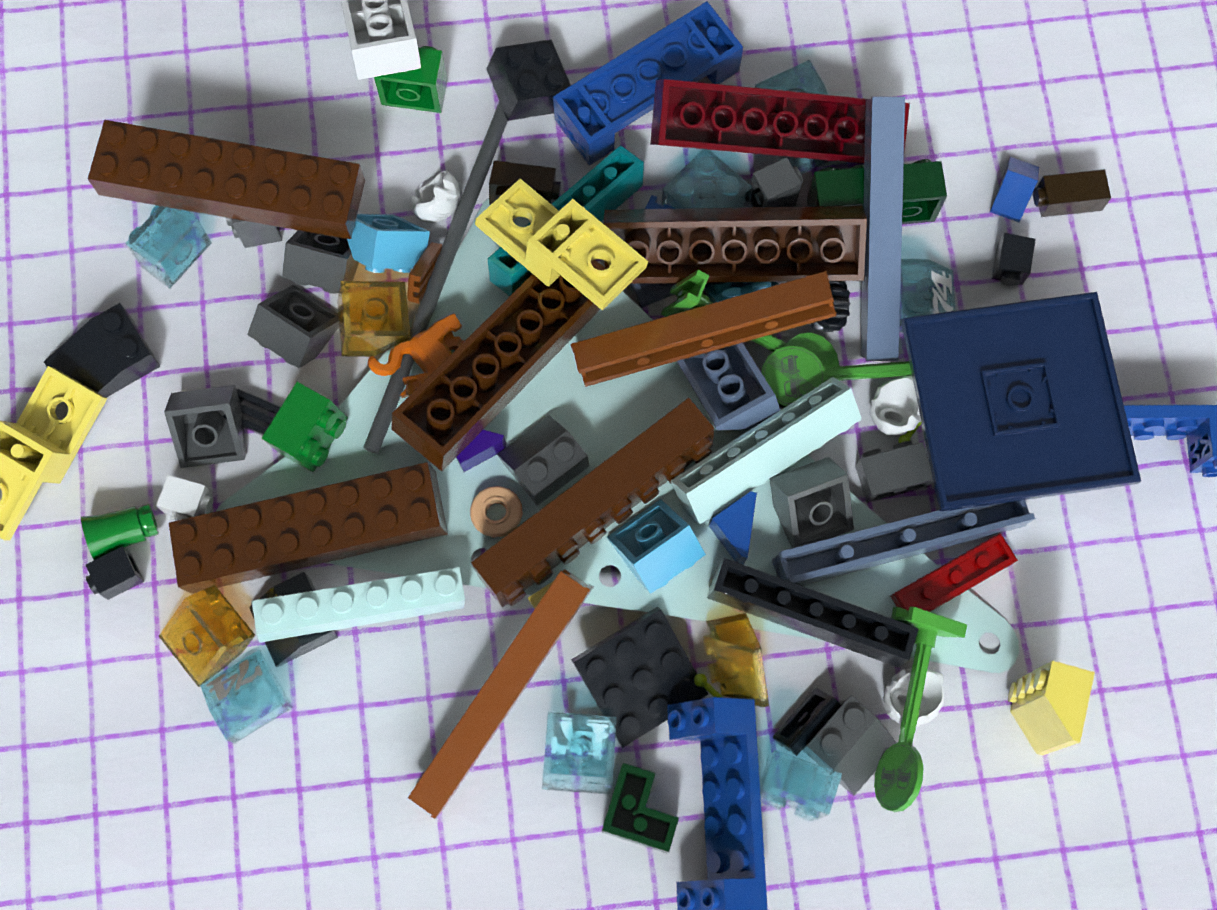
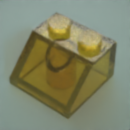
M340 282L337 305L342 357L376 356L401 342L410 340L405 282Z
M216 585L186 597L159 635V638L198 687L204 685L239 657L255 637L248 624L241 618Z
M742 613L706 621L708 635L703 636V643L707 656H712L713 663L707 664L711 684L717 683L720 693L724 697L754 699L756 706H769L762 650L747 614Z

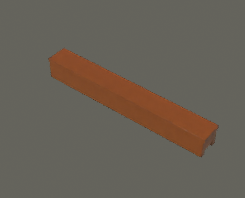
M827 271L572 343L571 348L575 355L578 372L582 375L584 385L587 387L837 315L833 304L834 300Z
M566 569L559 572L408 796V799L430 813L432 818L436 819L442 813L594 586L586 584Z

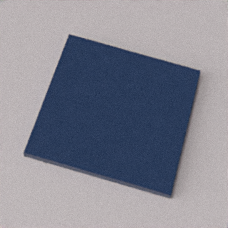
M1097 292L902 319L901 323L939 512L1134 485L1141 482Z

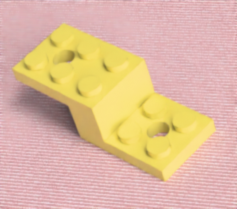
M522 179L514 183L483 211L475 221V225L546 286L549 287L561 275L602 311L647 268L648 261L574 199L559 211ZM517 217H525L531 224L527 227H519L513 220ZM595 259H602L608 263L609 268L597 270L592 266L591 262Z
M48 366L17 423L0 420V489L2 491V498L0 500V538L2 540H11L42 482L61 483L107 400L106 397L54 367ZM65 402L68 406V414L60 420L57 418L55 410L59 403Z

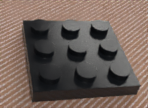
M656 607L571 659L606 722H609V727L622 748L667 721V705L700 700L708 695L704 687H699L694 683V677L697 675V672L659 607Z

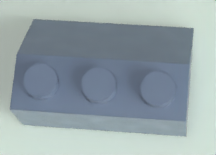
M743 343L677 361L717 430L752 429L780 411L773 390Z

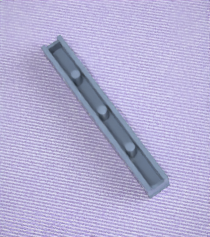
M871 97V99L866 100L863 208L867 217L865 273L864 281H862L860 356L865 358L866 361H899L905 97Z
M1025 500L943 512L937 510L784 550L773 558L772 562L778 578L804 586L1025 527L1035 519L1034 513H1029Z

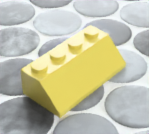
M1052 660L1017 679V683L1013 682L1011 684L1008 694V701L1012 702L1010 712L1036 754L1046 755L1081 742L1095 672Z

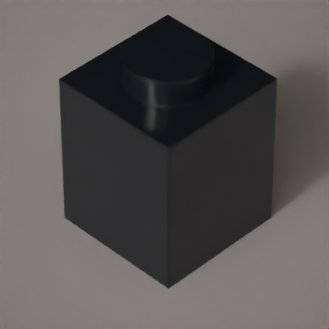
M1004 233L997 244L992 279L999 280L1007 286L1023 285L1031 273L1036 239Z
M123 546L86 564L90 574L86 576V581L94 594L98 593L107 600L145 582L132 554Z

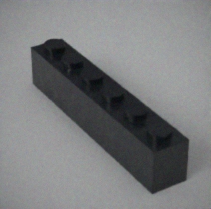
M726 558L717 566L707 596L710 600L895 667H900L910 661L919 629Z

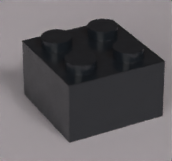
M552 39L496 47L486 68L507 121L553 114V96L571 86Z

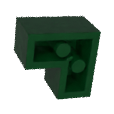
M622 763L602 833L668 854L679 818L646 807L656 773Z

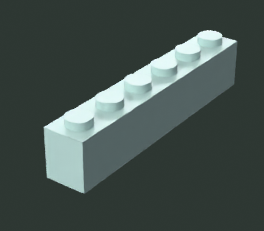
M834 377L830 378L672 479L671 483L683 510L697 523L701 524L713 518L718 512L738 501L758 486L767 483L770 478L784 469L793 466L798 460L812 451L821 448L838 434L847 431L852 425L862 420L851 388Z
M460 567L253 600L252 606L256 634L260 643L463 609L465 595Z

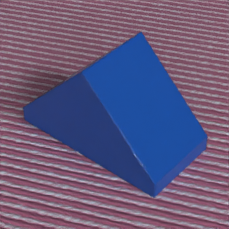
M1010 157L990 212L1019 223L1038 182L1040 167Z
M756 492L747 493L713 517L709 524L710 529L734 561L743 565L749 553Z

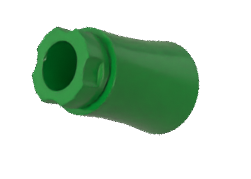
M145 504L138 508L132 506L104 514L81 516L84 537L94 560L122 546L125 548L132 544L146 541V537H153L159 534L150 504Z

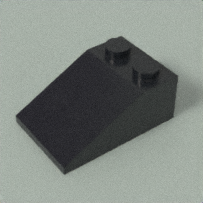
M121 303L90 319L44 361L46 367L56 368L106 398L160 367L133 319Z

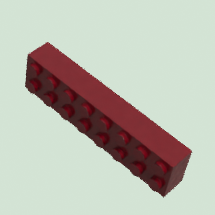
M660 79L656 80L650 145L864 163L867 99ZM906 102L904 125V151L910 103Z

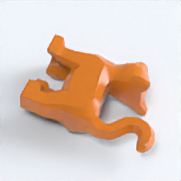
M455 313L435 322L427 330L416 334L411 340L401 342L391 348L386 364H381L374 356H371L368 359V366L376 375H392L400 368L403 355L410 354L424 373L402 379L406 388L400 396L401 398L409 397L452 354L451 350H456L464 342L459 336L454 337L452 331L460 330L462 325Z

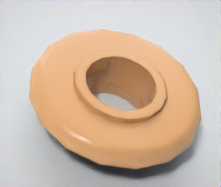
M492 486L480 491L473 499L470 507V517L474 527L483 535L493 538L504 537L516 529L523 515L522 503L518 496L509 488L502 486ZM494 504H501L506 508L505 516L500 520H490L487 517L489 507Z

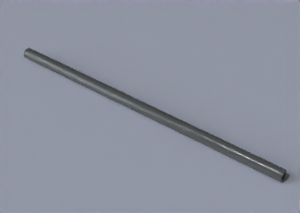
M500 102L489 125L405 342L411 340L416 334L427 330L508 122ZM410 354L403 355L401 366L391 375L363 446L365 450L371 453L378 454L392 420V412L396 409L401 397L400 394L405 387L402 379L409 376L414 364Z

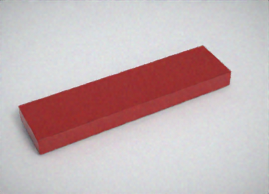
M998 533L895 592L890 597L896 607L908 611L910 607H916L931 612L1018 560L1002 534Z

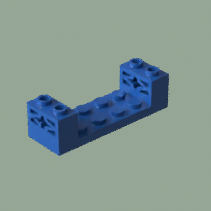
M708 1L553 96L554 120L590 166L614 151L616 132L653 110L656 80L669 79L698 82L707 76L712 84H720L740 71L743 46Z
M1124 405L1130 434L1134 436V440H1149L1154 438V436H1166L1167 440L1187 438L1190 473H1202L1203 477L1208 478L1217 477V405Z
M711 697L667 705L669 740L700 741L708 880L676 882L678 910H768L755 700Z

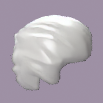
M448 170L439 173L432 181L420 188V198L411 197L413 213L421 221L439 222L455 213L458 207L460 189L458 188V181Z
M912 375L889 380L878 387L874 398L871 400L872 407L870 408V416L877 428L886 435L903 434L914 430L918 422H921Z
M912 668L903 669L893 676L891 684L887 685V688L884 690L883 699L887 715L898 724L902 722ZM927 669L916 728L935 718L944 703V676L933 670Z

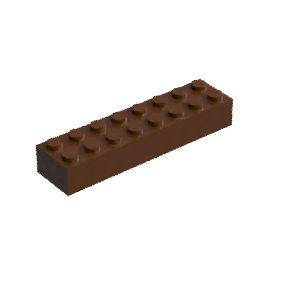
M104 120L87 178L100 196L346 239L352 238L365 184L361 165L357 163Z
M863 206L605 210L603 224L648 261L647 268L630 284L679 283L697 270L709 275L707 283L789 282L827 271L829 281H864L867 217ZM605 261V268L608 269L609 265Z
M593 260L591 262L595 269L606 270L598 261ZM532 274L392 412L391 430L440 471H443L601 309L561 275L548 287Z
M687 398L472 561L471 564L477 576L502 608L507 604L510 606L515 605L525 597V590L534 583L541 585L553 575L552 569L561 562L566 565L573 561L580 554L578 549L588 542L594 544L607 533L605 529L615 521L617 524L624 522L632 515L633 507L641 501L646 504L654 499L660 492L658 490L659 487L667 481L672 484L671 480L685 472L684 468L693 461L697 464L707 458L712 452L710 448L713 447L714 427L691 399Z
M428 462L168 523L178 588L191 594L448 534L436 471Z

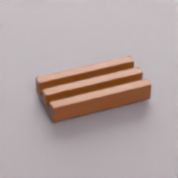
M431 242L409 273L408 301L419 304L422 300L442 244Z

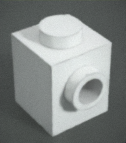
M167 475L156 506L165 514L171 515L170 519L172 521L195 517L211 512L213 506L212 492L205 485Z

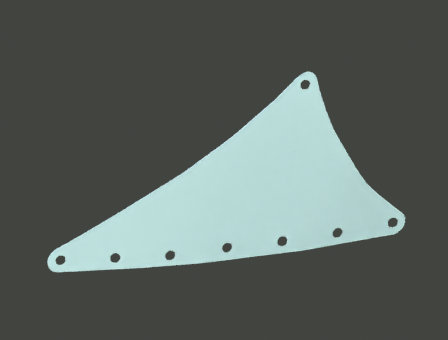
M489 198L483 202L456 253L428 325L429 328L435 322L455 313L462 328L456 332L452 331L454 337L459 336L463 341L509 298L506 293L490 282L487 258L497 251L500 246L475 225L476 218L490 206ZM517 217L514 223L519 227H525L530 221L525 217ZM622 291L603 311L600 310L483 429L504 435L507 447L550 415L571 434L588 455L589 467L538 506L497 455L466 472H463L455 458L443 471H440L391 430L392 420L379 453L375 454L365 450L363 446L391 378V375H376L373 371L369 370L338 407L348 417L345 421L346 427L342 435L332 442L328 449V457L322 466L317 467L313 473L284 457L222 502L216 511L428 462L436 471L448 534L327 562V564L404 576L460 567L463 585L486 588L471 564V556L477 549H489L504 537H489L483 535L474 527L470 517V507L473 499L480 491L492 486H502L513 491L522 503L523 515L518 525L520 526L687 398L691 399L714 427L713 447L710 448L712 450L711 454L750 429L717 430L677 361L585 387L583 377L577 369L575 355L571 348L572 343L653 321L649 315ZM413 319L378 361L381 364L388 362L391 348L401 342H405ZM415 361L409 376L424 373ZM400 397L397 407L408 397ZM806 455L798 460L796 464L784 469L775 476L815 461ZM693 461L690 465L684 468L685 471L696 465V462ZM769 480L767 483L751 491L756 492L757 496L749 553L744 565L777 577L772 559L781 551L792 548L773 507ZM669 481L658 488L659 494L650 502L644 504L641 501L633 507L632 515L624 522L617 524L615 521L605 529L607 533L594 544L588 542L578 549L580 554L573 561L566 565L561 562L552 569L553 575L541 585L534 583L525 590L526 594L533 595L553 582L559 572L566 569L586 584L594 586L584 601L587 604L647 613L659 607L663 614L668 616L821 640L746 612L739 613L730 606L707 598L717 566L724 558L732 561L734 559L710 529L709 524L712 518L701 524L697 523L683 510L674 487ZM850 492L854 530L839 536L887 523ZM662 499L690 525L706 555L696 561L692 567L685 569L669 580L664 587L650 594L633 575L609 542L607 536ZM494 504L487 510V517L494 521L502 519L506 514V508L501 504ZM920 554L807 584L803 587L891 618L893 607H896L890 596L939 568V566L925 554ZM613 565L621 572V579L614 587H607L599 580V573L605 566ZM969 590L931 611V613L967 624L965 638L937 636L935 647L931 649L929 661L990 673L1008 671L1015 664L1019 654V641L1013 627L1005 618ZM984 633H993L1000 640V648L996 653L987 654L980 648L979 640ZM914 644L911 658L915 656L916 644Z

